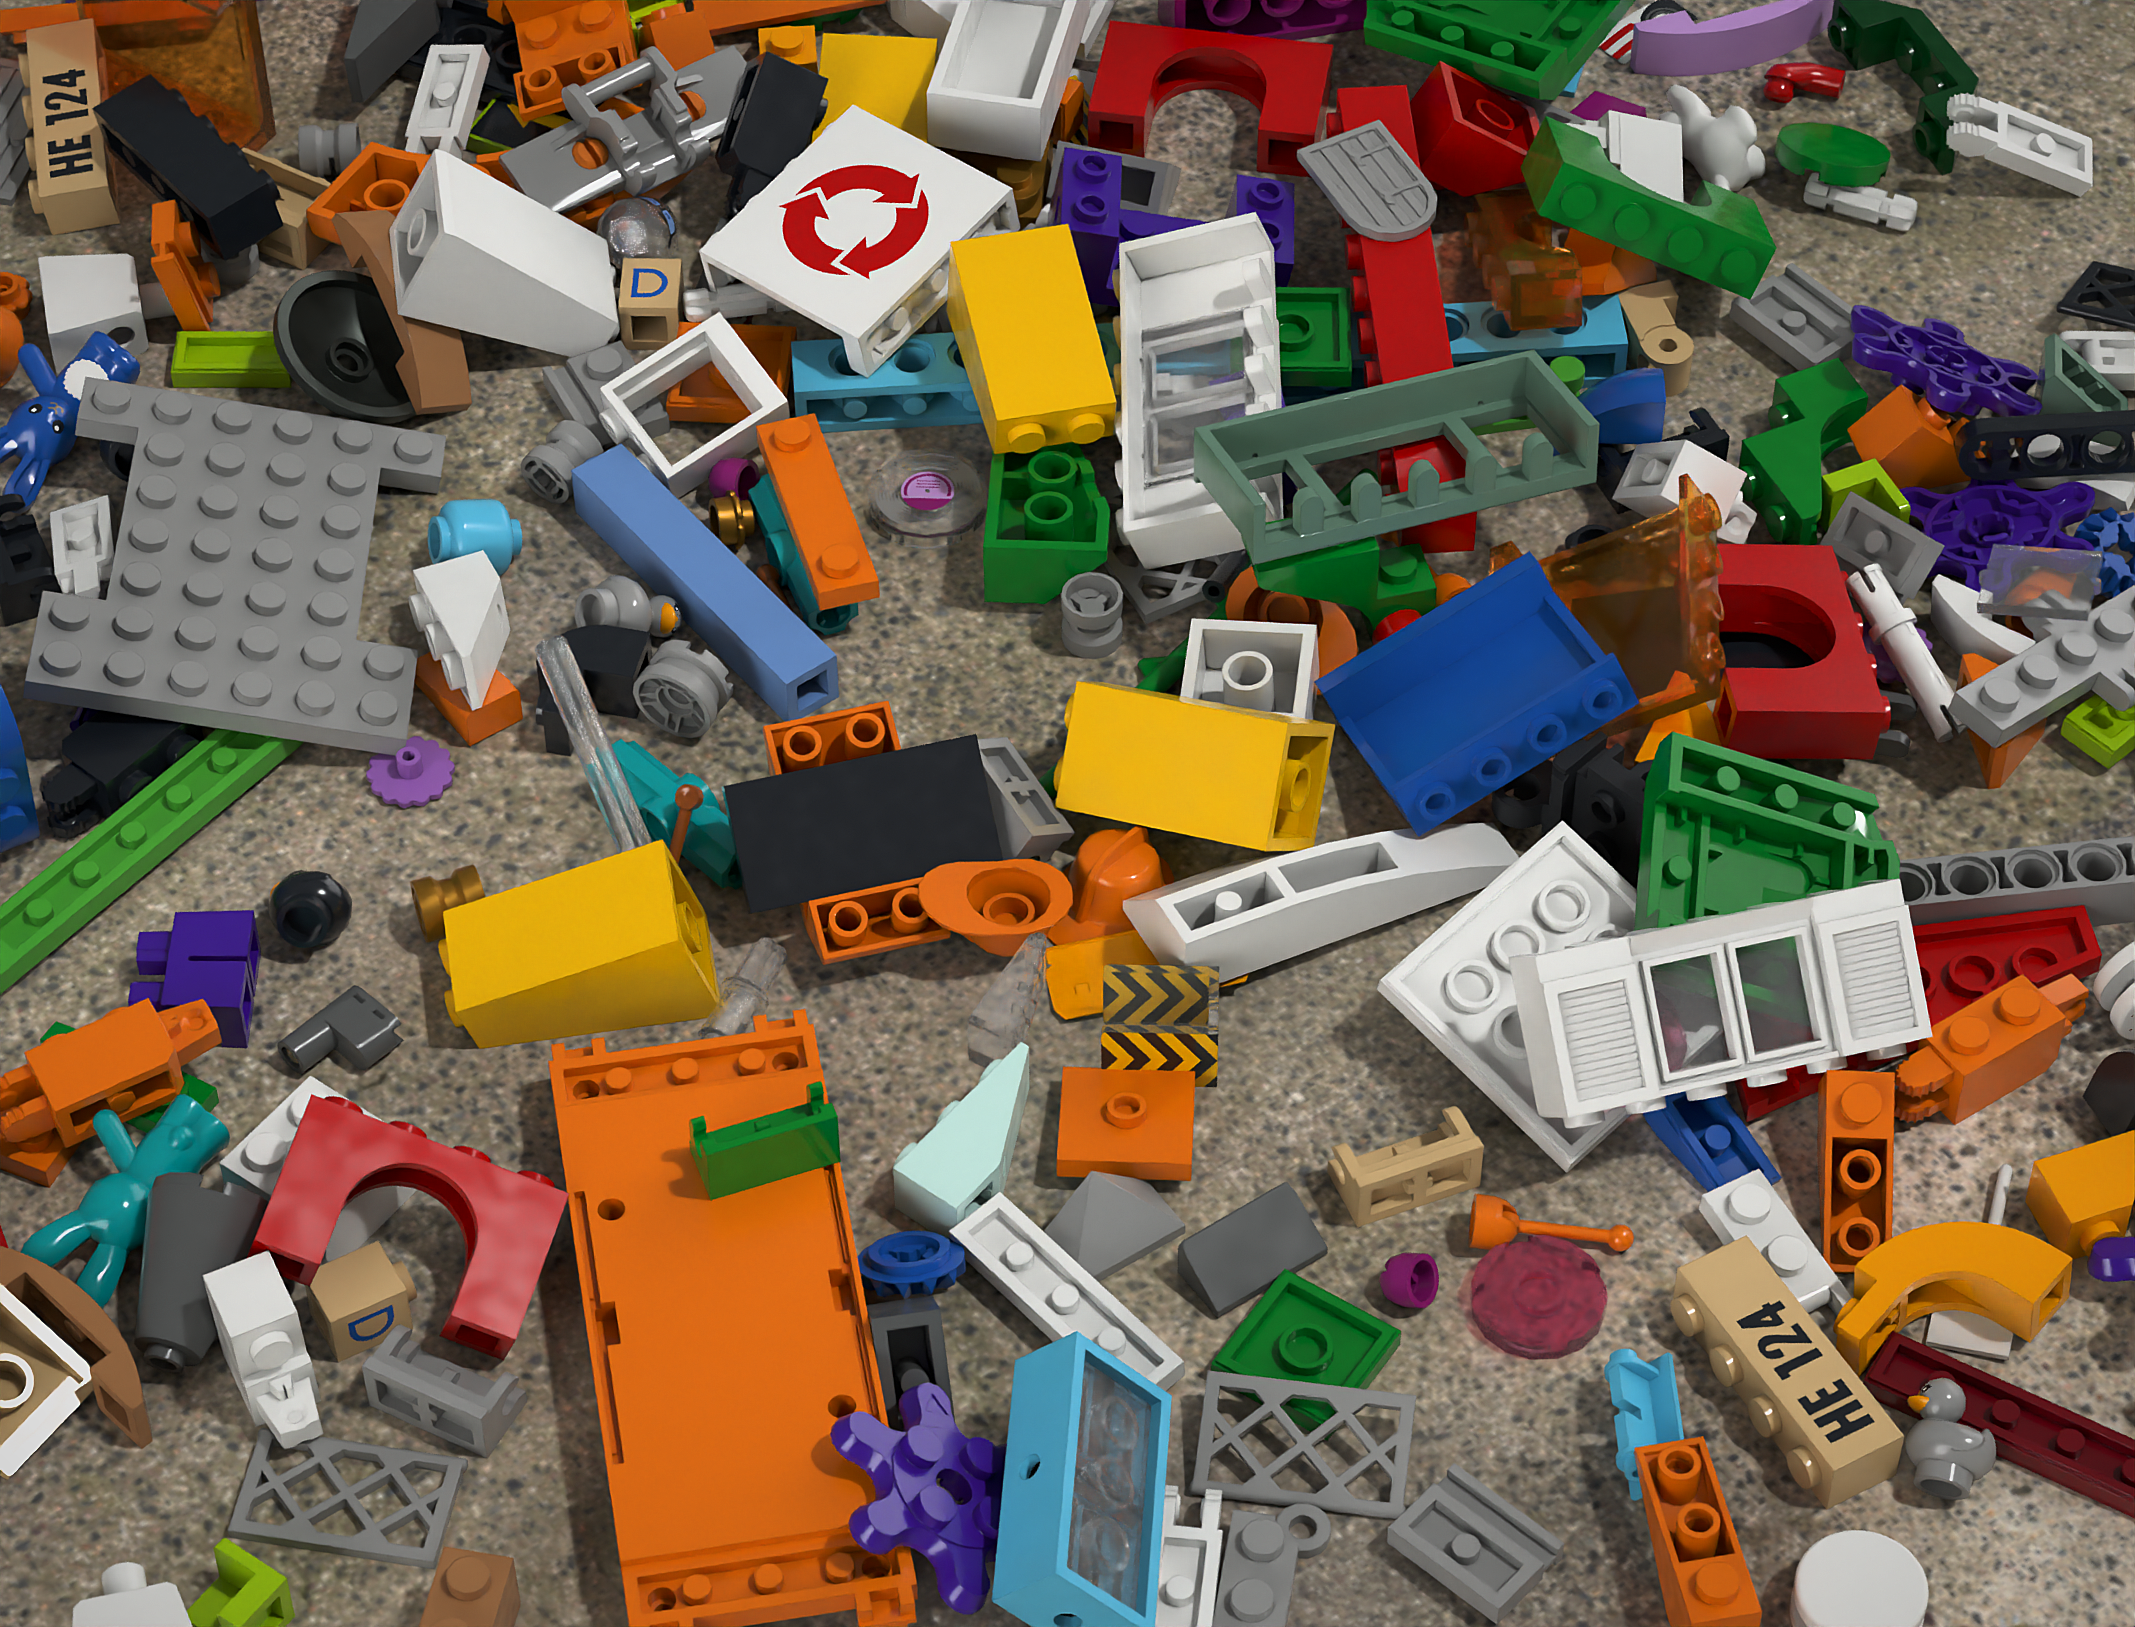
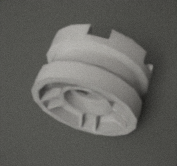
M667 641L659 647L651 658L650 665L641 672L634 682V698L645 716L661 729L680 737L695 738L703 736L716 720L717 713L733 695L734 684L726 683L725 677L729 671L708 650L705 649L700 655L689 650L691 643L688 641Z

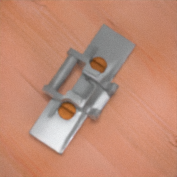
M731 45L675 71L656 47L651 46L641 51L639 59L587 84L579 86L573 83L562 89V99L573 120L500 155L498 161L520 193L560 215L610 191L616 194L626 190L634 197L639 196L705 162L710 154V143L722 136L747 63L736 47ZM648 80L652 82L649 92L651 97L650 106L624 120L619 117L615 109L599 112L595 105Z

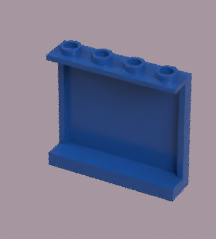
M1530 551L1315 681L1339 727L1418 837L1639 704L1617 657L1613 652L1605 655L1553 591L1539 562Z

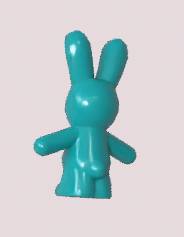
M180 1094L172 1100L155 1127L145 1135L137 1147H135L120 1118L113 1110L103 1109L97 1112L93 1117V1127L119 1173L109 1174L97 1180L87 1190L77 1210L55 1220L31 1235L21 1250V1253L53 1268L89 1239H92L98 1246L76 1284L90 1295L102 1309L109 1302L117 1286L129 1252L144 1243L148 1194L152 1189L155 1178L168 1172L199 1174L201 1169L217 1154L227 1148L230 1142V1134L227 1127L186 1094Z

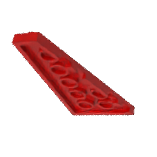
M2085 905L1912 926L1931 1027L2021 974L2039 989L2071 973L2078 980L2099 971L2102 953ZM1747 1009L1755 1053L1814 1040L1812 1028ZM1723 1031L1720 1033L1723 1041L1727 1059H1730L1725 1032ZM1919 1040L1905 1043L1907 1053L1918 1049ZM1866 1052L1846 1056L1848 1067L1838 1070L1867 1071L1900 1056L1880 1060H1867ZM1805 1064L1787 1068L1788 1080L1776 1084L1748 1087L1746 1078L1734 1080L1746 1122L1818 1092V1083L1825 1072L1808 1074Z

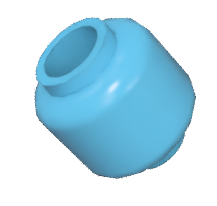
M496 499L452 500L441 508L438 516H433L430 519L427 532L428 551L433 564L484 550L498 576H501L508 570L512 556L519 555L521 552L522 530L517 519H510L504 504Z

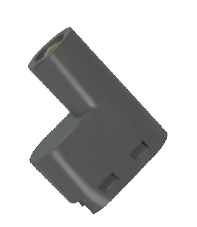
M354 985L278 1042L277 1048L286 1064L299 1074L305 1072L333 1049L354 1066L365 1071L404 1040L394 1032V1029L401 1025L398 1018L366 991Z

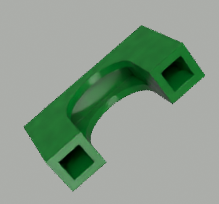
M1545 116L1520 167L1538 215L1750 300L1777 249L1754 200L1705 180L1701 181L1690 205L1663 196L1637 183L1614 167L1607 159L1598 137Z

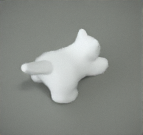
M1673 85L1668 89L1666 93L1667 99L1673 110L1659 114L1657 120L1682 125V157L1694 165L1703 180L1729 191H1740L1747 182L1760 178L1764 174L1766 160L1761 149L1754 145L1757 140V127L1752 117L1739 106L1730 105L1722 116L1716 118L1711 116V111L1705 103L1687 88Z

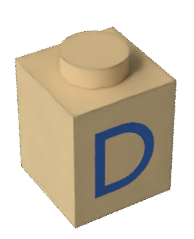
M623 258L618 312L621 342L626 350H660L676 340L679 322L684 320L682 259Z
M379 1241L319 1266L310 1287L305 1285L310 1314L337 1362L382 1344L391 1330L399 1324L413 1330L409 1306L410 1301L417 1299L413 1280L402 1261L394 1264L390 1262Z

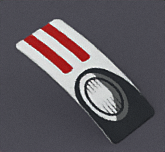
M1657 0L1619 21L1598 47L1621 64H1626L1631 60L1635 23L1686 9L1674 0ZM1686 10V12L1693 21H1696L1698 19L1695 15Z

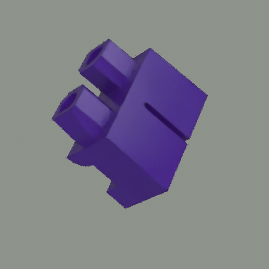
M254 910L175 912L172 931L139 932L136 948V962L139 975H165L164 982L133 981L130 985L128 1007L149 998L155 1011L160 1012L204 999L219 1027L222 1039L221 1047L248 1048L254 1007L253 997H255L261 957Z

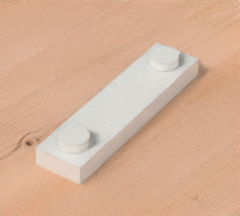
M1001 1192L997 1193L949 1231L950 1239L963 1247L965 1260L1053 1342L1078 1331L1164 1391L1168 1390L1185 1376L1184 1361Z

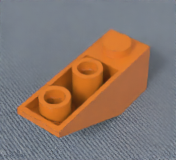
M1826 1070L1818 1083L1817 1160L1821 1255L1834 1273L1854 1274L1855 1265L1877 1246L1892 1238L1895 1073Z
M1704 1436L1635 1447L1634 1456L1665 1610L1670 1626L1760 1627L1762 1610Z

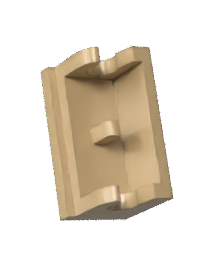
M1457 1106L1442 1110L1446 1122L1438 1124L1437 1130L1355 1157L1351 1148L1345 1142L1332 1146L1336 1159L1328 1161L1327 1173L1357 1228L1480 1186L1484 1145L1480 1138L1475 1136L1466 1118Z

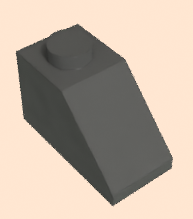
M933 1296L866 1305L889 1428L903 1432L904 1423L899 1410V1399L907 1389L922 1383L935 1384L947 1394L955 1422L941 1311Z

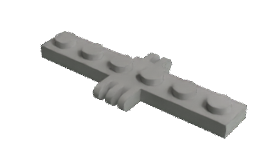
M2135 585L2091 611L2081 605L2070 607L2055 595H2049L2039 601L2038 604L2025 609L2022 613V620L2024 625L2033 632V639L2036 641V644L1956 691L1947 711L1995 749L2090 690L2094 691L2118 711H2126L2134 706Z

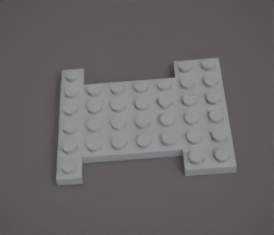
M85 376L75 435L135 445L106 600L43 590L25 678L23 698L396 756L398 750L406 747L418 649L356 640L378 485L438 494L446 436Z

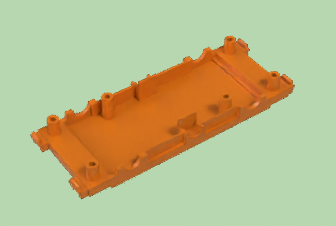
M806 1009L793 1010V1018L768 1022L766 1014L753 1016L754 1032L608 1053H606L604 1037L591 1039V1047L565 1050L564 1043L551 1045L553 1060L548 1061L566 1191L569 1193V1213L629 1627H743L856 1609L859 1627H908L909 1623L917 1622L915 1600H918L911 1549L908 1546H899L893 1548L887 1554L877 1555L863 1549L854 1540L849 1529L850 1516L858 1507L874 1502L876 1498L875 1486L865 1470L845 1459L837 1451L830 1436L831 1427L840 1417L857 1411L866 1412L889 1427L840 1162L710 1200L689 1146V1120L704 1116L707 1127L706 1133L806 1104V1086L819 1081L823 1085L824 1104L829 1103L814 1025L808 1024Z

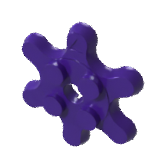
M1863 305L1853 306L1850 319V329L1855 333L1852 340L1853 360L1870 369L1891 372L1890 382L1894 386L1898 387L1902 384L1917 395H1921L1925 391L1926 400L1931 405L1947 412L1954 413L1959 411L1967 415L1977 416L1982 407L1990 409L2002 417L2038 415L2041 412L2042 404L2034 397L2026 394L2036 384L2038 375L2030 368L2012 360L1985 355L1964 342V333L1947 322L1934 318H1925L1921 327L1910 326L1900 323L1874 308Z
M1971 478V483L1967 488L1952 494H1938L1921 487L1899 489L1911 507L1909 525L1945 546L1926 578L1938 574H1950L1966 579V587L1993 599V610L2002 607L2006 603L2011 589L2020 583L2022 575L2030 572H2046L2065 579H2077L2088 573L2095 558L2094 547L2090 542L2081 538L2071 537L2061 531L2062 528L2083 521L2090 515L2095 504V492L2092 487L2085 483L2066 482L2045 491L2034 492L2018 487L2014 479L1983 481Z
M922 1383L911 1387L901 1395L899 1410L904 1423L903 1432L890 1429L866 1412L857 1411L840 1417L831 1427L830 1436L832 1443L845 1459L857 1464L866 1471L872 1479L876 1491L874 1502L858 1507L850 1516L849 1529L854 1540L863 1549L877 1555L887 1554L893 1548L899 1546H908L916 1549L926 1556L934 1567L937 1576V1588L944 1602L954 1611L964 1615H972L978 1612L984 1606L990 1590L986 1563L996 1562L1007 1443L995 1446L992 1442L982 1437L971 1439L965 1437L954 1422L951 1403L947 1394L940 1387L932 1383ZM938 1478H941V1479L939 1480V1484H940L941 1487L937 1486V1484H936V1480H937ZM963 1500L961 1505L955 1504V1501L960 1502Z

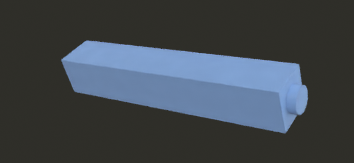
M621 443L598 456L588 459L582 465L571 470L576 513L658 595H665L675 599L682 609L683 620L785 722L803 718L839 697L837 655Z

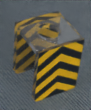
M1105 965L1103 968V1022L1106 1025H1103L1101 1029V1069L1195 1071V1087H1217L1219 966Z

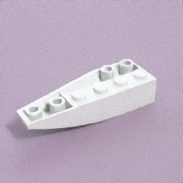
M1493 822L1438 825L1420 837L1416 835L1412 828L1391 830L1329 842L1296 852L1237 860L1123 901L1122 910L1160 965L1219 966L1220 984L1485 888L1520 857Z

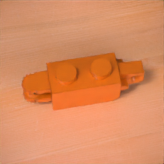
M2072 973L2039 989L2021 974L1931 1027L1933 1037L1920 1039L1917 1052L1910 1055L1907 1061L1903 1060L1902 1064H1898L1895 1072V1086H1898V1088L1894 1092V1117L1897 1116L1900 1118V1121L1905 1120L1907 1123L1910 1121L1916 1123L1917 1120L1923 1121L1924 1116L1930 1117L1936 1112L1941 1111L1956 1125L2043 1074L2058 1058L2061 1040L2072 1031V1022L2084 1015L2086 1009L2085 999L2089 997V990Z
M147 998L129 1007L124 1006L113 1009L97 1021L67 1034L54 1035L46 1039L41 1045L24 1052L27 1064L0 1077V1111L10 1110L13 1106L18 1107L16 1109L12 1108L10 1112H5L6 1114L0 1117V1133L6 1142L10 1141L11 1144L13 1142L19 1143L20 1141H26L29 1137L34 1138L56 1128L67 1148L97 1135L93 1127V1117L100 1110H113L121 1122L124 1123L171 1102L180 1094L185 1084L180 1067L222 1043L219 1027L209 1006L204 999L156 1012L151 1001Z

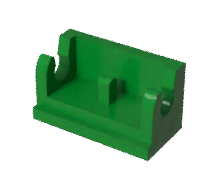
M821 1081L806 1086V1104L708 1133H706L707 1127L704 1116L689 1120L690 1151L710 1200L841 1162L838 1116L832 1102L824 1104V1091Z

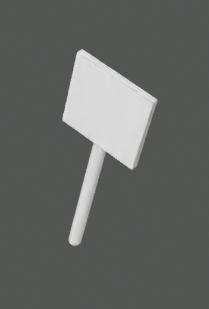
M2003 1164L1999 1168L1988 1219L1990 1224H2002L2012 1176V1167L2008 1164ZM1955 1310L1939 1311L1932 1313L1926 1346L2009 1360L2014 1333L1979 1314Z

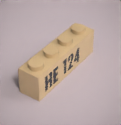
M90 18L27 29L28 53L19 55V66L25 88H30L31 91L30 95L22 96V107L28 129L34 130L33 137L25 138L26 154L32 172L37 171V179L28 180L33 211L35 214H45L52 235L120 224L115 158L108 151L92 110L93 107L109 98L106 56L94 19Z
M1747 1235L1677 1268L1674 1296L1670 1306L1678 1328L1687 1337H1695L1708 1354L1711 1368L1717 1379L1725 1387L1732 1386L1747 1405L1749 1417L1756 1430L1765 1438L1771 1437L1786 1456L1789 1470L1800 1487L1805 1490L1811 1489L1827 1510L1896 1476L1904 1435Z

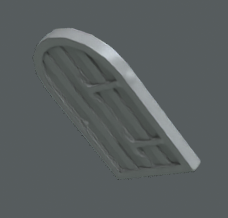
M1380 120L1297 150V159L1345 221L1363 236L1377 241L1397 242L1407 240L1426 231L1436 218L1437 195L1431 183Z

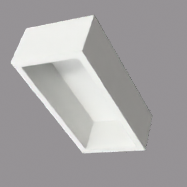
M959 0L927 90L928 144L958 151H970L1041 162L1090 14V0Z

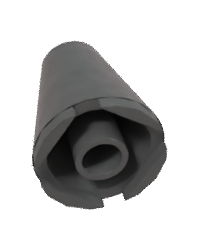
M168 1172L157 1176L152 1189L149 1191L134 1344L140 1351L145 1353L143 1360L148 1365L169 1373H181L184 1366L199 1365L218 1336L203 1275L247 1258L268 1201L262 1196L228 1181L225 1182L222 1193L202 1188L200 1185L204 1175L190 1172Z

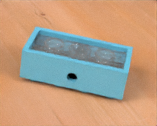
M1078 1331L1015 1360L992 1602L1032 1627H1155L1172 1395Z

